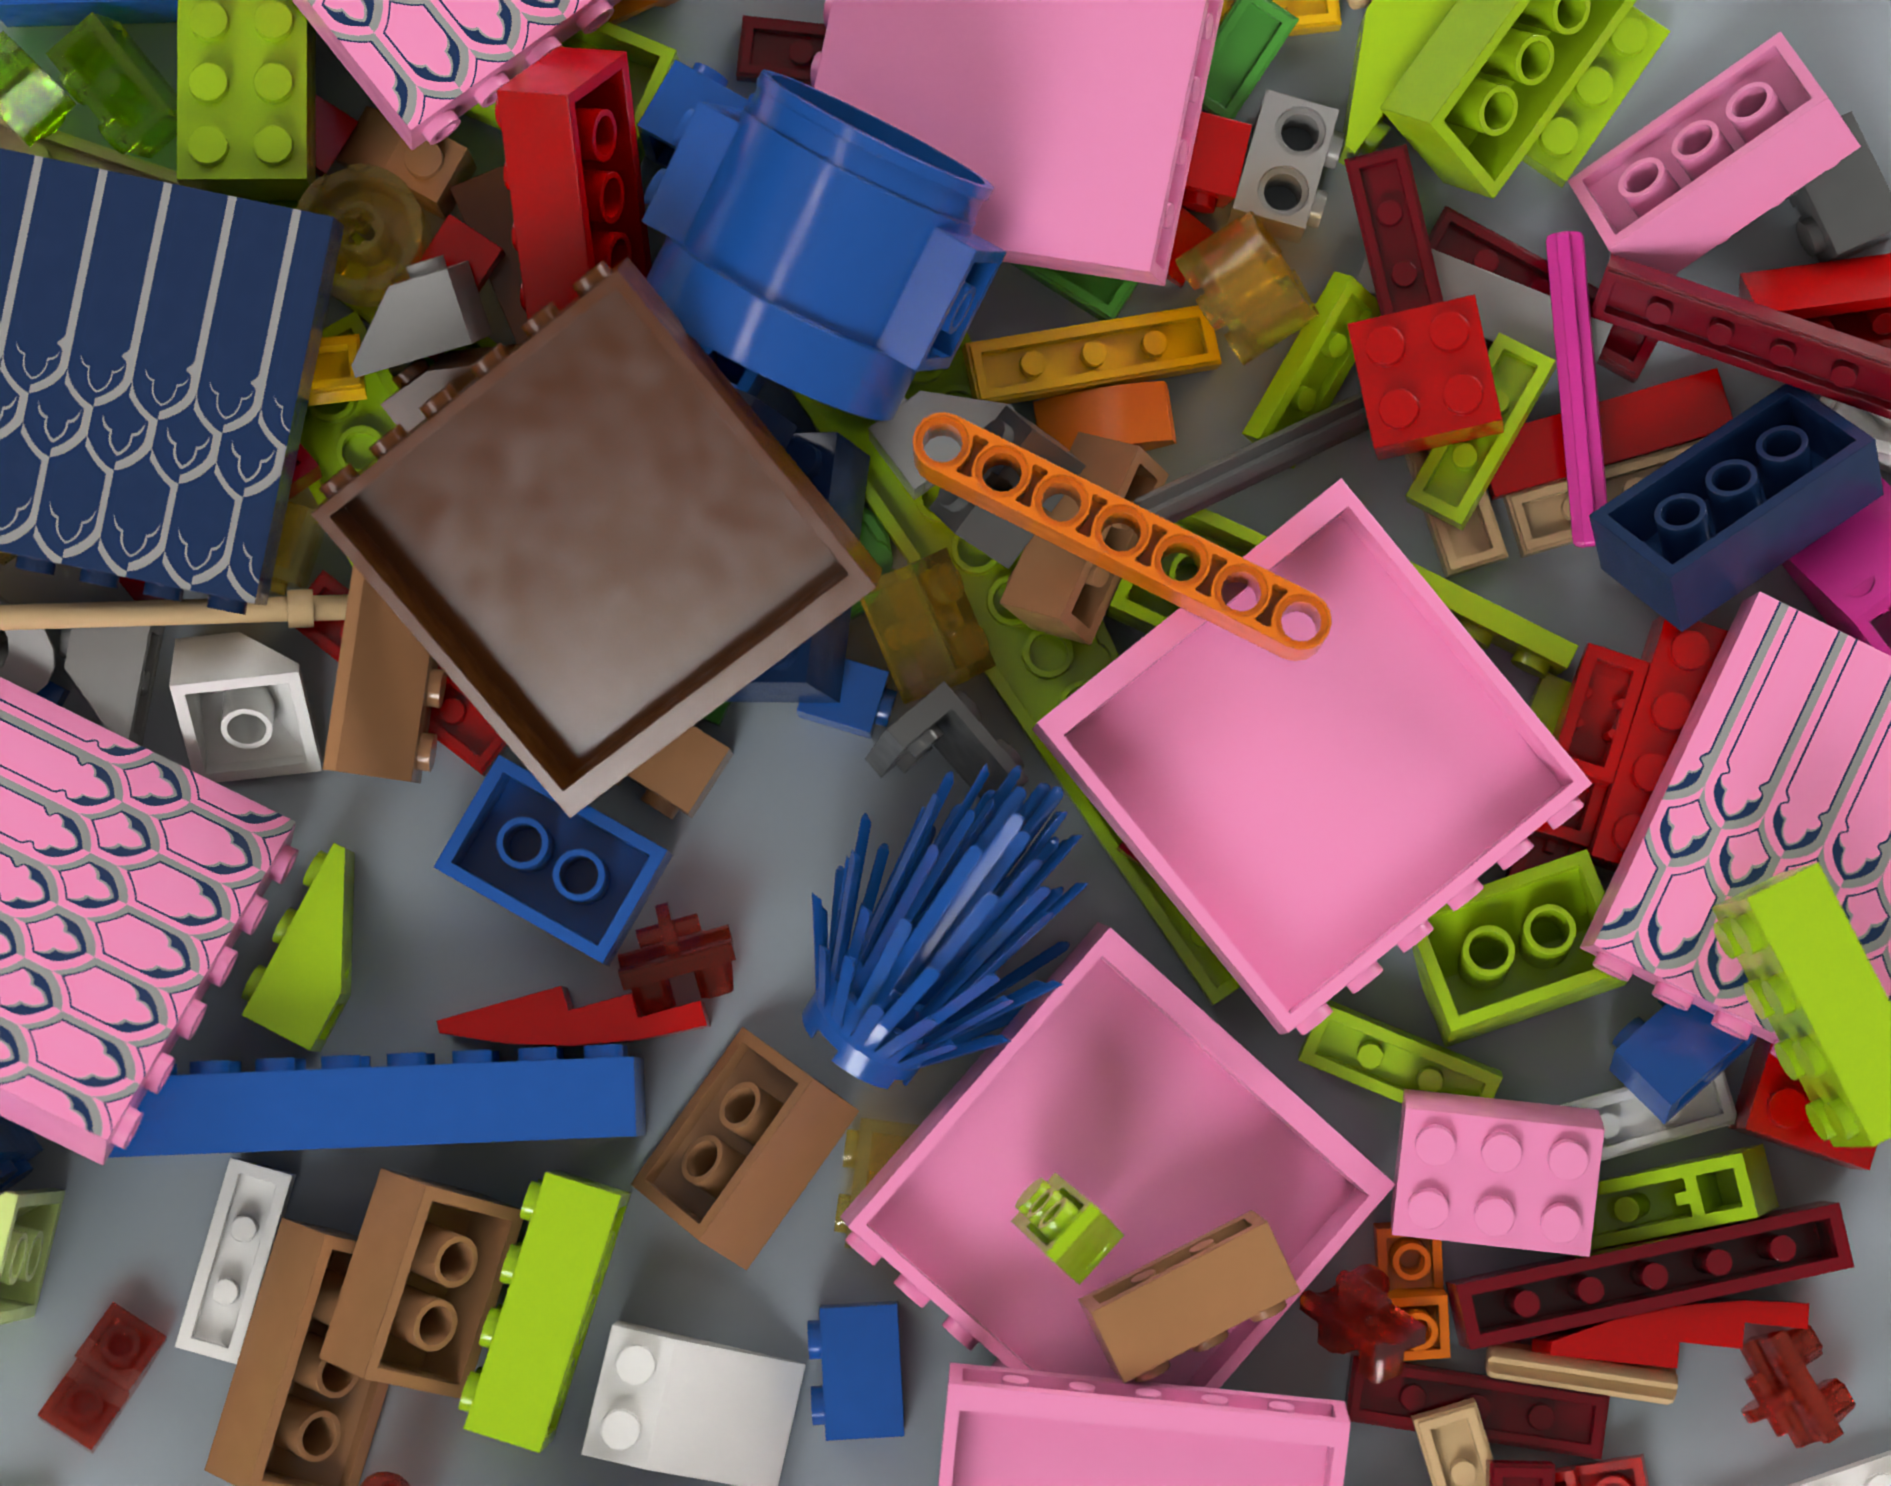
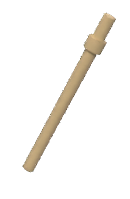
M313 589L286 590V596L268 597L267 606L248 603L246 615L208 608V599H182V602L174 600L4 604L0 605V631L287 622L288 628L314 627V621L345 620L348 594L313 595Z

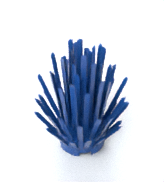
M985 763L963 802L952 808L933 842L936 835L934 823L954 784L953 771L947 772L936 794H932L926 808L924 809V806H922L873 912L889 855L887 843H882L879 846L864 900L859 907L849 948L871 828V821L867 813L862 815L855 852L851 850L850 859L846 856L845 866H838L835 873L829 949L828 911L822 906V900L812 893L816 992L803 1009L802 1021L810 1038H814L817 1032L820 1031L830 1044L838 1050L832 1061L840 1068L876 1087L888 1089L894 1080H903V1085L906 1087L920 1068L1012 1042L1002 1034L977 1037L1007 1026L1024 1007L1021 1005L1063 985L1054 980L1047 983L1035 980L1007 996L1003 995L995 1000L996 996L1066 952L1070 946L1068 941L1058 942L1002 979L994 974L1088 885V883H1075L1065 893L1063 887L1050 890L1049 887L1040 886L1083 836L1071 835L1069 839H1064L1060 843L1058 837H1052L1066 818L1067 811L1055 812L1025 853L1028 845L1062 800L1063 790L1059 786L1051 788L1047 783H1039L1025 803H1023L1026 798V790L1022 786L1014 788L1011 792L1021 777V765H1017L1010 771L997 791H986L974 810H972L970 807L990 775L987 763ZM1021 858V860H1020L1019 863L1016 865V867L1013 869V871L1011 872V874H1010L1009 876H1007L1008 873L1011 871V869L1015 866V864H1016V863L1018 862V860Z

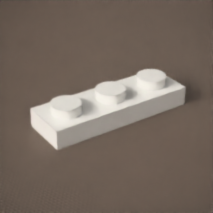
M236 1157L230 1158L176 1340V1348L237 1364L281 1218L285 1216L297 1174Z

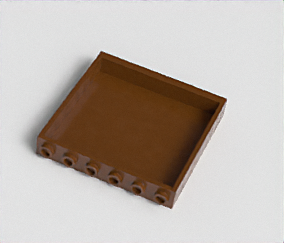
M628 257L613 269H610L604 260L599 262L572 285L579 294L578 297L560 311L552 301L540 309L520 327L528 337L509 352L501 342L494 346L469 368L476 376L473 381L459 392L450 383L439 390L419 408L426 418L409 432L400 423L389 430L369 448L376 458L359 472L349 463L319 488L326 498L311 513L312 517L569 818L573 817L874 590L878 585L882 568L698 342L686 333L676 315Z

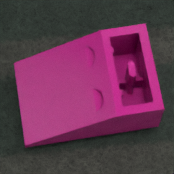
M1881 477L1884 495L1782 563V565L1829 626L1891 656V486Z

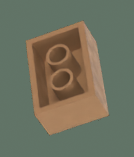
M381 1168L319 1358L363 1379L460 1399L469 1373L471 1371L475 1372L483 1347L479 1345V1340L490 1308H495L503 1285L502 1282H499L507 1252L511 1244L516 1245L524 1220L520 1218L521 1209L478 1192Z

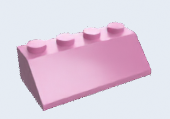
M1780 31L1568 180V183L1611 254L1676 275L1711 249L1727 241L1733 234L1759 216L1781 204L1787 197L1807 183L1835 167L1842 159L1861 146L1828 96Z

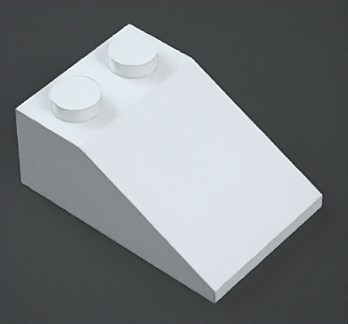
M618 1320L611 1326L581 1455L640 1469L736 1486H778L806 1364Z

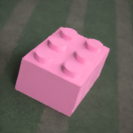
M1404 1089L1394 1183L1396 1185L1393 1187L1390 1211L1392 1235L1590 1257L1605 1131L1599 1110Z

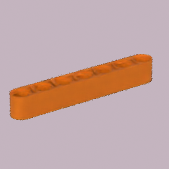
M947 412L933 413L924 418L916 427L913 436L914 465L919 474L930 483L1283 659L1301 661L1310 658L1317 653L1329 635L1332 625L1331 611L1325 601L1315 593L957 415ZM936 436H948L958 442L961 451L956 458L950 461L938 462L927 456L924 451L925 445ZM1006 465L1017 472L1020 482L1009 491L999 492L992 490L986 485L983 475L993 466ZM1063 494L1075 500L1079 507V512L1074 518L1060 522L1052 520L1047 516L1042 508V504L1052 495ZM1121 523L1128 525L1135 531L1138 543L1128 551L1113 550L1105 544L1102 538L1104 529L1112 524ZM1171 553L1186 554L1196 564L1197 574L1186 581L1173 580L1165 574L1161 561ZM1229 583H1244L1255 593L1257 604L1246 611L1233 610L1225 604L1221 594L1222 588ZM1290 612L1305 613L1315 624V637L1306 641L1291 639L1282 628V617Z

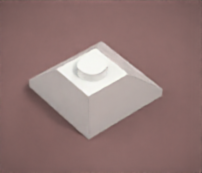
M241 632L175 638L169 687L193 772L219 783L323 770L321 752L299 663Z

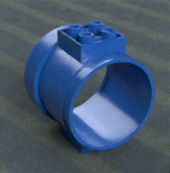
M761 70L756 81L757 88L749 105L744 106L743 110L737 107L699 101L695 110L689 109L679 121L673 136V144L677 148L667 169H661L655 174L644 197V203L648 205V209L641 222L667 235L646 280L676 315L686 333L704 345L740 365L812 399L862 417L890 421L894 418L917 371L949 368L1007 251L972 233L976 225L974 220L983 202L988 201L994 187L970 168L897 127L800 81L773 71Z

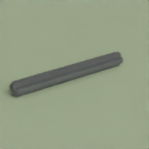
M1362 391L1136 498L1133 503L1175 523L1370 429Z

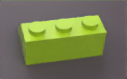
M1587 849L1484 884V888L1476 896L1454 912L1446 903L1427 919L1434 929L1412 947L1421 986L1445 1048L1625 986L1628 982L1612 977L1594 967L1592 964L1596 956L1580 948L1605 895Z

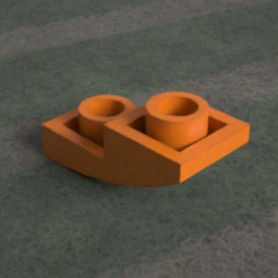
M1165 381L1100 387L1033 402L1036 426L1059 441L1069 451L1078 432L1137 445L1145 452L1177 443L1169 389Z
M1391 1222L1373 1223L1378 1303L1385 1361L1397 1362L1451 1358L1448 1294L1444 1289L1442 1240L1392 1235Z

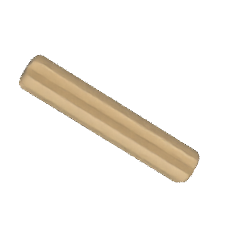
M1513 1342L1488 1346L1486 1351V1374L1494 1379L1664 1405L1673 1403L1677 1394L1678 1375L1674 1368L1547 1355L1531 1352L1532 1345Z

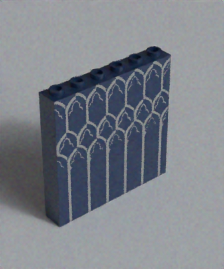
M0 148V552L17 555L15 568L54 575L56 564L59 563L81 568L79 581L117 589L120 576L145 581L143 594L179 602H182L185 589L209 594L208 608L246 615L248 603L267 606L344 230L342 223L334 217Z

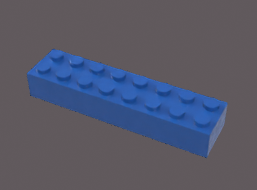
M610 1044L583 1046L584 1059H564V1048L535 1047L518 1048V1061L500 1062L499 1051L461 1050L452 1051V1064L436 1065L435 1053L426 1052L387 1054V1067H371V1056L361 1055L321 1056V1069L306 1070V1058L255 1059V1072H242V1061L214 1060L189 1062L190 1074L177 1075V1064H174L161 1091L155 1094L148 1090L136 1109L144 1114L130 1144L126 1149L115 1145L108 1158L646 1135L644 1058L629 1057L628 1045Z

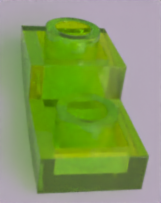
M2 31L0 33V118L31 147L39 138H46L55 133L64 123L66 114L77 104L12 38Z

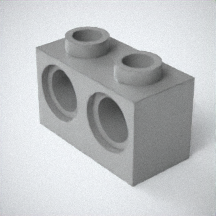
M1266 89L1227 224L1297 244L1300 243L1306 226L1318 229L1328 192L1317 189L1323 167L1335 170L1345 137L1344 132L1334 130L1339 114L1338 109ZM1289 128H1301L1310 134L1314 146L1305 151L1292 150L1283 142L1281 133ZM1274 186L1285 187L1294 194L1297 205L1286 211L1276 210L1267 203L1264 192Z

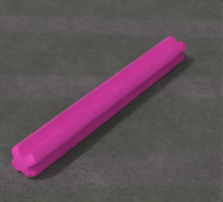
M1562 231L1548 235L1545 242L1572 542L1575 547L1586 548L1596 547L1589 515L1608 503L1584 236L1581 232Z

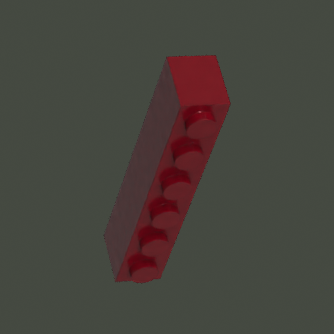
M1817 1201L1770 1211L1757 1218L1590 1250V1257L1566 1255L1445 1281L1459 1346L1474 1350L1854 1268L1855 1266L1840 1203Z

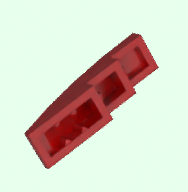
M1589 642L1586 644L1553 736L1592 784L1577 796L1584 806L1576 814L1554 830L1546 821L1527 837L1534 847L1507 869L1505 877L1589 848L1607 787L1613 784L1650 662Z
M564 986L554 987L436 1021L439 1034L509 1045L563 1047L647 1041L711 1027L705 1003L701 1000L646 1016L641 1015L637 997L633 993L573 1009L568 988Z
M1736 1298L1705 1299L1544 1334L1532 1339L1531 1352L1677 1369L1680 1342L1743 1349L1745 1323L1808 1330L1810 1303Z

